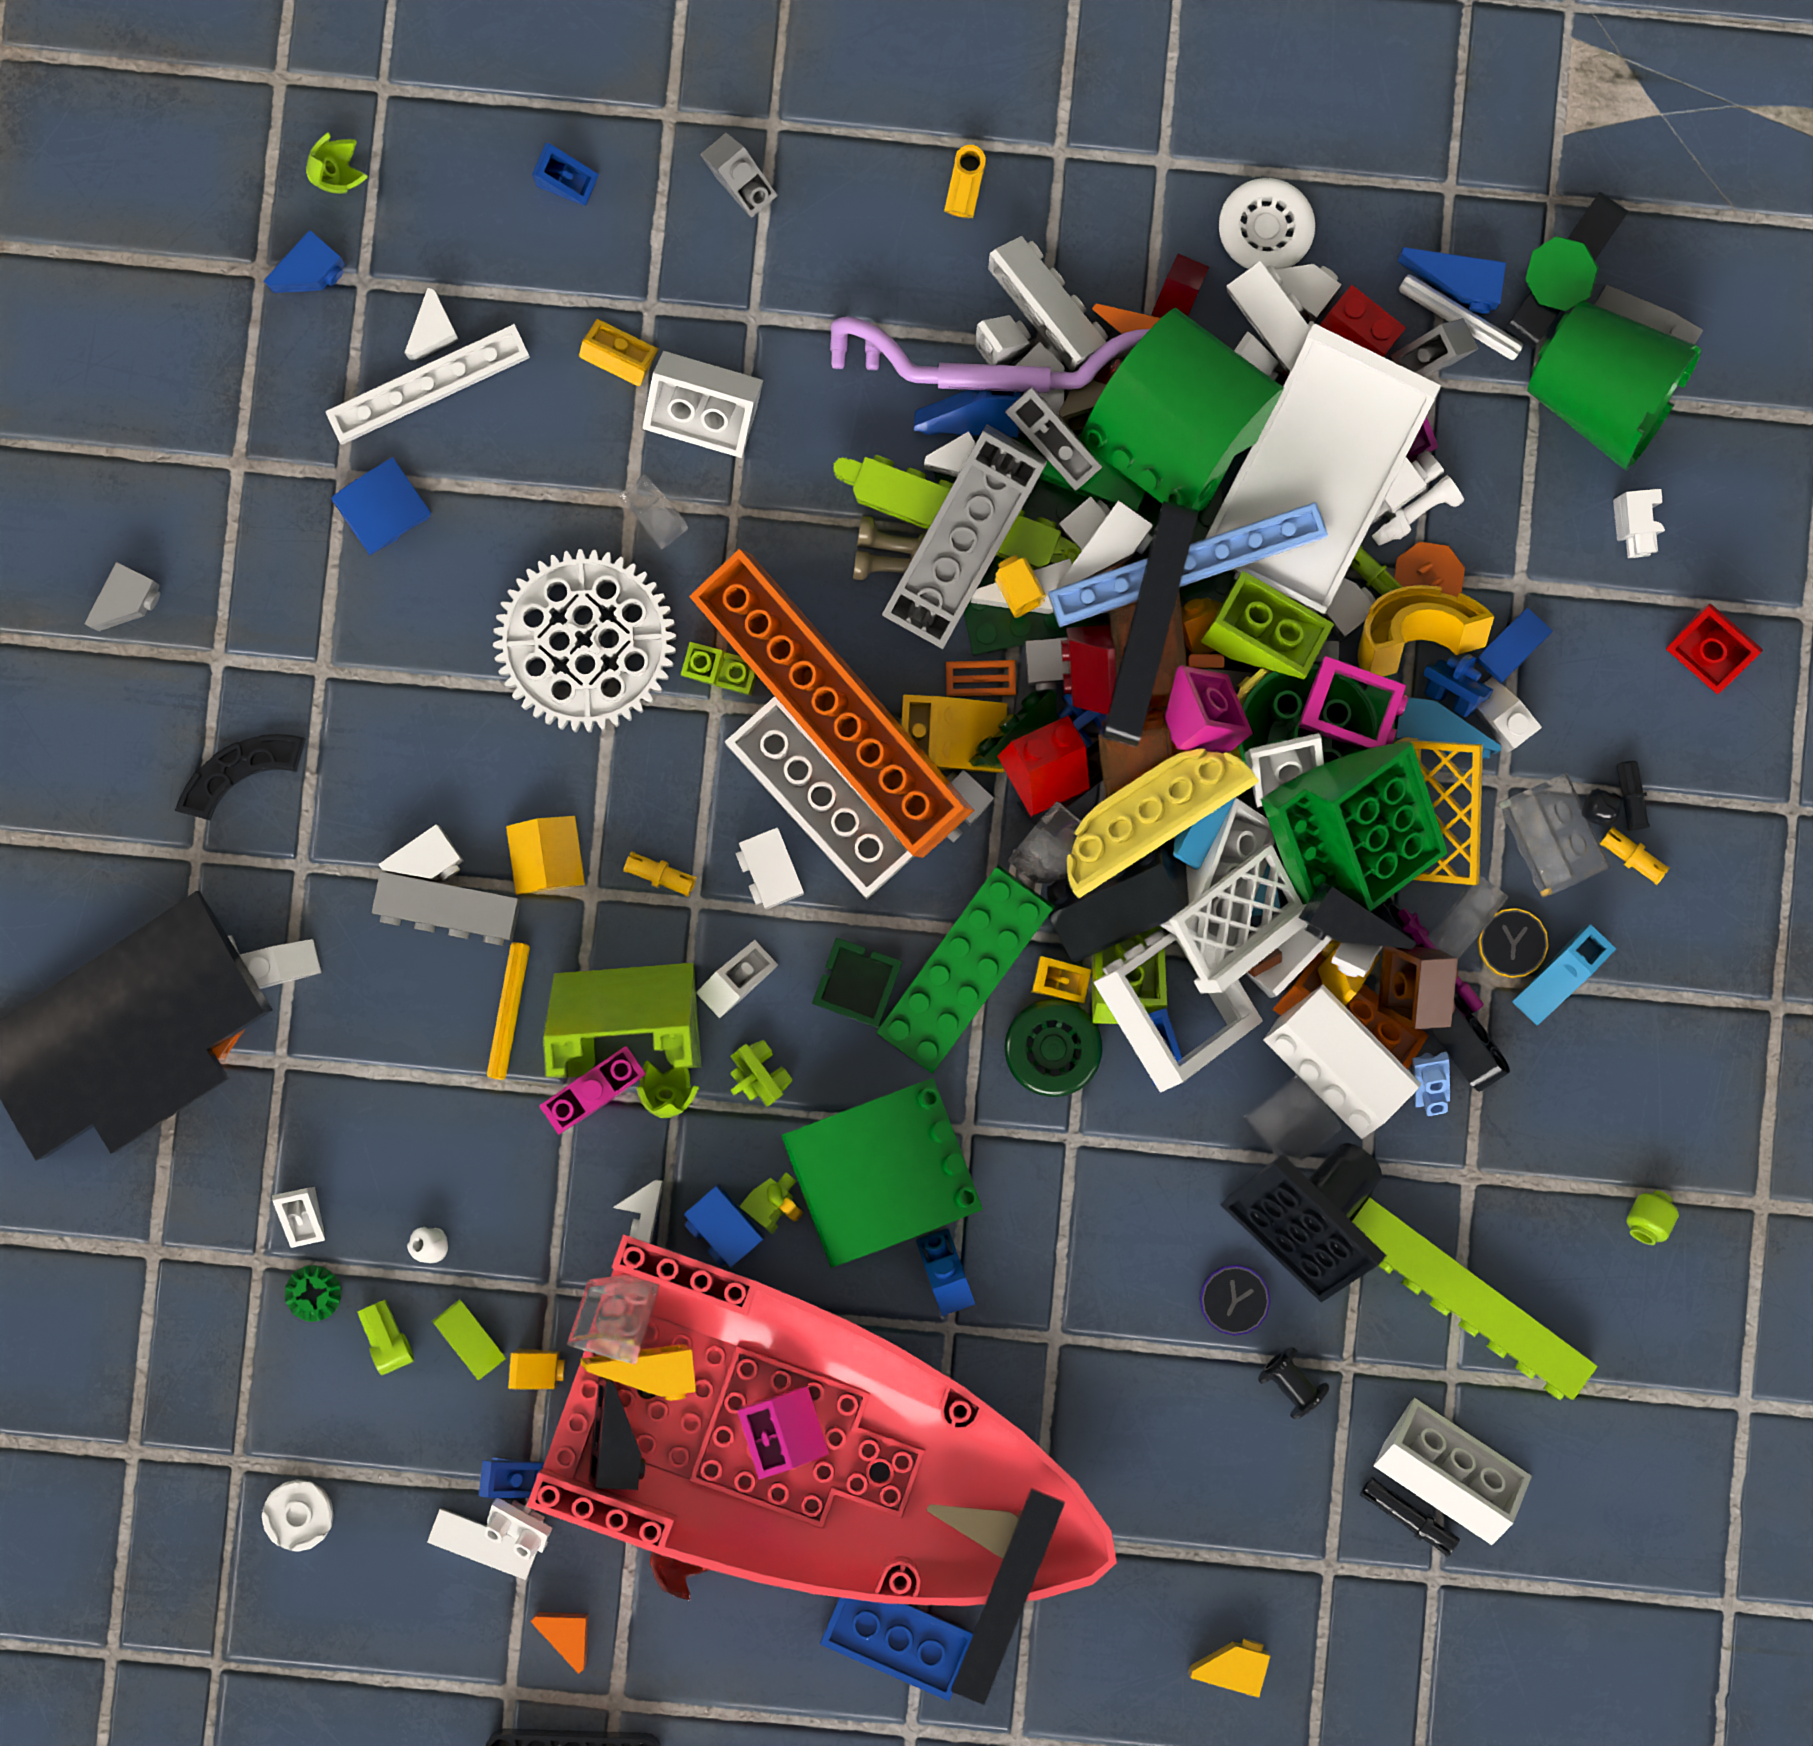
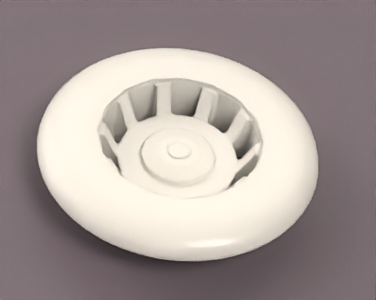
M1260 178L1242 184L1226 199L1219 217V233L1227 253L1244 268L1250 269L1259 261L1266 268L1270 265L1274 269L1287 268L1298 263L1311 247L1315 235V217L1309 201L1296 187L1283 180ZM1262 202H1270L1271 205L1262 206ZM1255 205L1256 209L1250 212L1248 208ZM1275 206H1281L1284 209L1283 212L1276 209ZM1288 215L1292 220V222L1289 224L1287 223L1285 218ZM1241 216L1247 218L1246 224L1240 221ZM1292 231V237H1286V232ZM1242 232L1246 233V238L1243 237ZM1280 243L1285 245L1282 248L1277 247Z

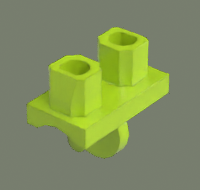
M764 1040L750 1046L746 1043L730 1056L738 1067L730 1073L738 1083L730 1091L735 1096L743 1090L750 1101L759 1096L766 1107H768L784 1095L782 1091L792 1082V1078L782 1066L770 1075L768 1074L762 1063L773 1054Z

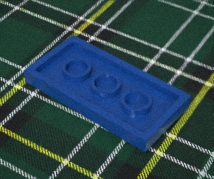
M839 1597L821 1638L820 1645L946 1701H950L953 1695L951 1687L973 1632L910 1604H888Z

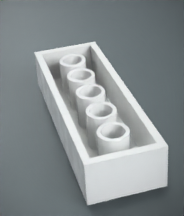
M773 697L725 741L727 747L866 900L915 857L911 855L776 697Z

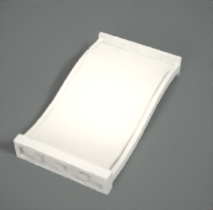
M1313 324L1283 386L1284 390L1258 441L1251 447L1205 539L1316 502L1328 533L1326 538L1231 570L1236 572L1233 577L1235 580L1242 571H1245L1316 614L1325 617L1367 531L1435 401L1441 385L1321 326Z

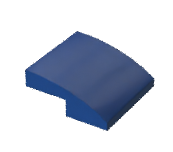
M393 457L365 473L331 498L369 555L397 541L401 534L428 520L432 514Z

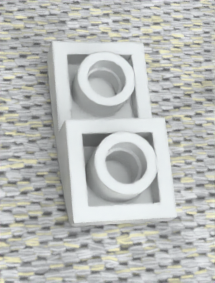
M1341 942L1331 963L1338 965V969L1346 975L1364 977L1383 946Z

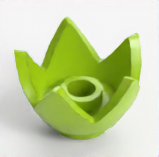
M327 132L312 147L307 159L306 173L310 182L324 191L339 194L347 193L349 189L356 187L368 178V175L349 166L357 141L354 139H342L329 142L331 136Z
M646 1060L642 1069L647 1075L640 1079L639 1087H636L641 1103L650 1113L659 1118H671L679 1115L690 1106L699 1089V1086L691 1087L688 1067L673 1066L663 1074Z

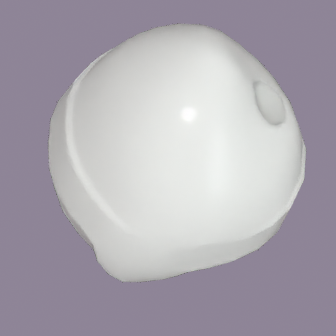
M418 1228L411 1234L407 1248L411 1256L417 1261L436 1263L443 1260L447 1254V1237L440 1228Z

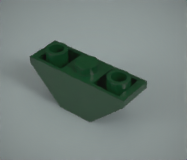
M1051 689L1041 693L1034 691L1025 697L1021 702L1023 708L1016 715L1012 713L1003 719L998 725L1000 731L994 737L988 736L976 746L975 750L978 753L969 760L973 767L1004 769L997 757L1000 752L1012 741L1056 721L1057 694Z

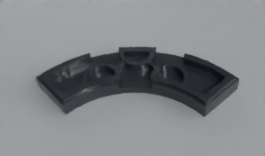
M269 734L235 742L223 748L193 774L178 800L175 811L211 821L212 815L222 797L244 778L268 770L297 772L306 739L293 735Z

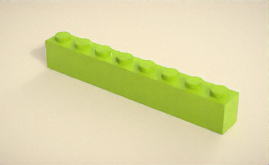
M1370 1197L1350 1217V1220L1387 1255L1378 1267L1388 1274L1394 1269L1404 1277L1401 1283L1416 1295H1419L1421 1291L1425 1292L1433 1298L1429 1304L1443 1315L1447 1316L1449 1312H1452L1461 1319L1458 1323L1459 1327L1473 1337H1476L1478 1333L1489 1340L1486 1347L1498 1356L1504 1358L1506 1354L1510 1355L1518 1361L1515 1368L1532 1380L1537 1375L1546 1382L1543 1389L1556 1399L1561 1401L1565 1396L1570 1400H1574L1597 1369V1365Z

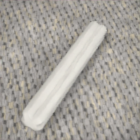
M1407 275L1400 285L1399 291L1448 322L1464 318L1474 338L1510 360H1514L1522 350L1523 343L1416 277Z

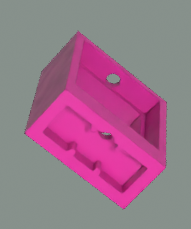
M1325 656L1319 665L1297 727L1361 750L1392 744L1397 731L1391 728L1396 715L1402 716L1409 696L1403 695L1406 685ZM1334 673L1392 693L1375 740L1318 720Z

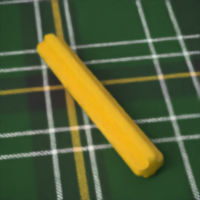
M512 942L510 945L487 1070L489 1078L504 1080L507 1075L530 950L529 945L525 943Z

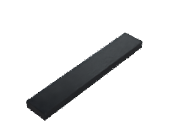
M1030 1489L951 1687V1692L985 1705L1065 1501L1036 1489Z

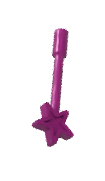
M1406 908L1397 912L1404 923L1403 931L1410 933L1417 945L1422 943L1425 948L1437 949L1427 937L1429 931L1420 923L1416 912L1411 914ZM1458 976L1455 983L1456 992L1474 1013L1484 1003L1467 982H1463Z

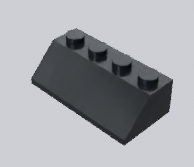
M1168 840L1080 898L1074 894L1068 877L1047 886V899L1055 906L1048 916L1073 962L1076 963L1161 925L1189 905L1186 863L1173 855L1174 844Z

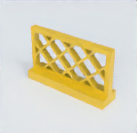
M1404 737L1394 742L1408 741L1413 744L1422 774L1425 777V783L1429 781L1441 795L1432 804L1433 808L1435 809L1445 799L1458 814L1447 825L1436 815L1442 835L1444 834L1457 850L1446 860L1443 857L1438 860L1439 866L1432 873L1422 872L1413 880L1467 885L1479 884L1483 744L1425 741L1410 737ZM1421 749L1433 750L1442 760L1431 772L1421 763ZM1443 750L1452 752L1447 756ZM1458 752H1473L1472 768L1466 774H1463L1451 761ZM1445 764L1459 779L1447 791L1434 777ZM1471 774H1472V783L1468 780V777H1469ZM1462 783L1472 793L1471 803L1465 809H1462L1450 795ZM1470 809H1471V818H1470V816L1467 814V812H1468ZM1461 818L1471 828V837L1463 844L1449 830ZM1469 844H1470V852L1466 849V847H1467ZM1461 853L1470 863V876L1458 875L1448 863ZM1442 869H1444V870L1447 872V874L1438 873V872H1440Z

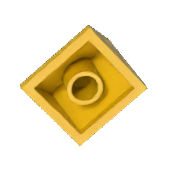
M576 816L536 818L506 826L516 895L585 885Z

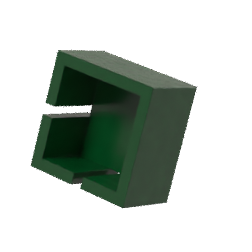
M836 937L825 966L826 969L832 971L831 976L822 974L812 1004L879 1028L902 966V961L872 951L870 958L864 956L866 948Z

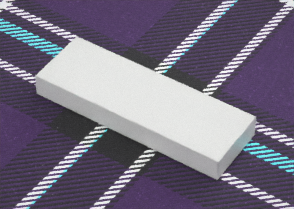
M440 1508L427 1543L524 1580L527 1579L537 1552L529 1560H525L513 1551L514 1544L517 1541L516 1538L506 1534L501 1543H494L484 1536L487 1525Z

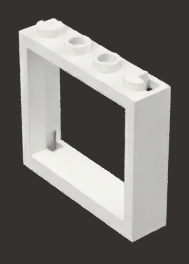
M1162 929L1144 939L1147 944L1145 947L1141 943L1123 954L1126 958L1125 961L1119 958L1103 968L1105 975L1094 982L1159 1092H1163L1187 1080L1263 1022L1239 980L1235 981L1223 992L1208 993L1227 1025L1177 1062L1125 975L1175 940L1195 970L1179 937L1168 930L1164 932ZM1204 947L1203 959L1208 967L1213 963L1215 951Z

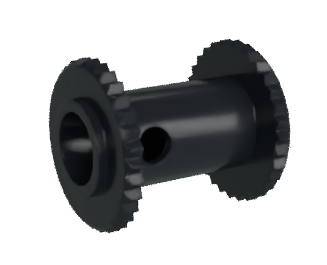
M1290 1347L1276 1355L1264 1367L1258 1377V1381L1263 1384L1273 1380L1295 1405L1290 1416L1293 1419H1299L1321 1403L1329 1391V1385L1322 1383L1316 1387L1293 1363L1292 1359L1297 1354V1350L1294 1347Z

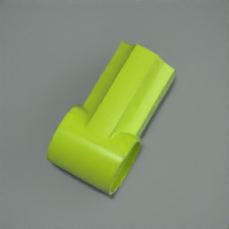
M386 1299L357 1311L371 1344L369 1350L372 1360L381 1376L415 1361L410 1344L404 1333H400Z

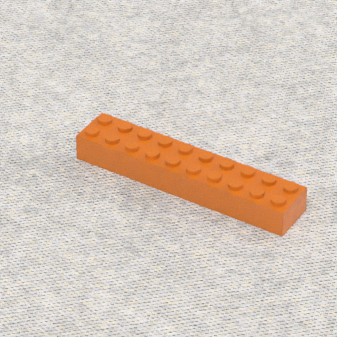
M738 549L689 596L912 856L924 858L975 811L752 554Z

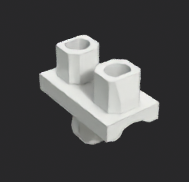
M496 1498L488 1516V1524L484 1533L485 1538L494 1543H501L505 1535L509 1534L517 1539L513 1551L525 1560H529L537 1551L542 1553L547 1546V1540L552 1531V1527L543 1523L545 1517L535 1512L534 1509L526 1507L527 1504L524 1506L514 1500L510 1505L500 1498Z

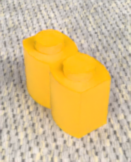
M1014 555L998 564L1000 569L995 574V582L1014 618H1018L1038 608L1045 602L1046 594L1026 557L1019 559L1017 555Z

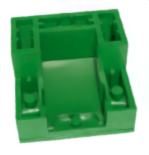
M1175 307L1165 314L1142 337L1120 364L1097 400L1079 440L1159 502L1167 501L1194 508L1199 513L1208 508L1234 455L1256 444L1284 387Z
M934 1078L781 1135L831 1268L906 1241L983 1210Z

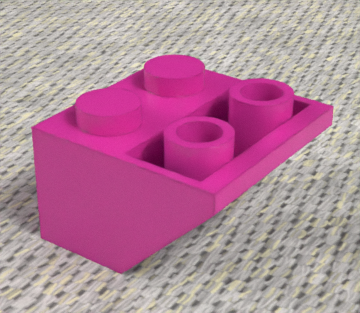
M808 1386L742 1406L737 1410L759 1480L794 1469L829 1454Z

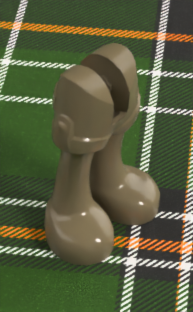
M862 515L857 542L858 548L897 551L911 554V557H885L871 554L868 551L856 550L852 579L861 581L874 572L904 574L926 533H920L918 538L885 534L876 528L872 517Z

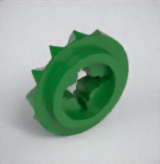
M310 1265L297 1270L291 1275L285 1286V1303L293 1315L304 1321L316 1322L328 1318L336 1311L341 1300V1286L337 1277L330 1270L322 1266ZM308 1278L314 1289H327L326 1292L317 1297V1309L311 1299H299L300 1295L308 1291Z

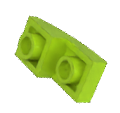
M689 642L680 674L689 679L752 696L757 678L755 672L741 656Z
M460 1299L432 1320L433 1324L478 1381L506 1359Z

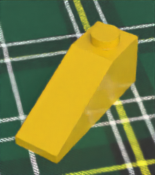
M686 1344L580 1358L581 1366L587 1372L660 1397L665 1396V1400L686 1398V1393L696 1392L692 1349Z

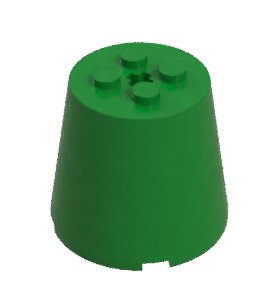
M1582 300L1574 307L1570 314L1566 312L1562 317L1553 339L1548 338L1538 353L1540 359L1532 371L1533 375L1527 391L1617 465L1628 471L1630 466H1633L1646 450L1674 407V404L1670 403L1669 400L1677 386L1685 388L1700 359L1702 348Z

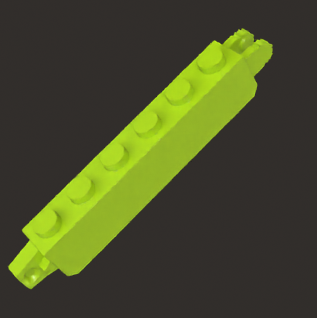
M875 455L874 459L865 457L863 463L852 459L848 460L847 457H838V460L833 463L834 475L840 481L853 486V492L859 504L929 530L953 486V483L945 480H940L939 484L926 480L927 474L910 467L907 468L906 472L894 468L893 461L879 455ZM1020 510L995 555L1003 559H1008L1014 555H1017L1019 559L1026 557L1032 570H1036L1070 559L1071 564H1073L1082 550L1076 544L1061 536V531L1056 529L1057 524L1042 517H1038L1036 521L1023 517L1025 512Z

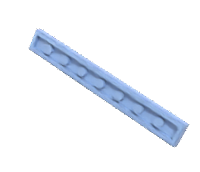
M1314 502L1190 544L1179 587L1326 538L1328 533L1317 503ZM1147 559L1049 591L1048 597L1059 627L1136 602Z

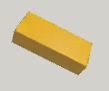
M596 319L582 341L579 357L636 386H640L659 349Z

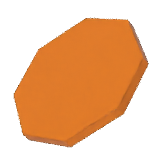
M1418 542L1396 559L1394 579L1403 587L1414 585L1442 587L1441 593L1458 597V594L1462 593L1465 567L1449 546Z

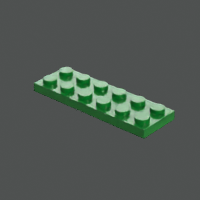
M997 865L876 1033L933 1074L1055 906L1004 868Z

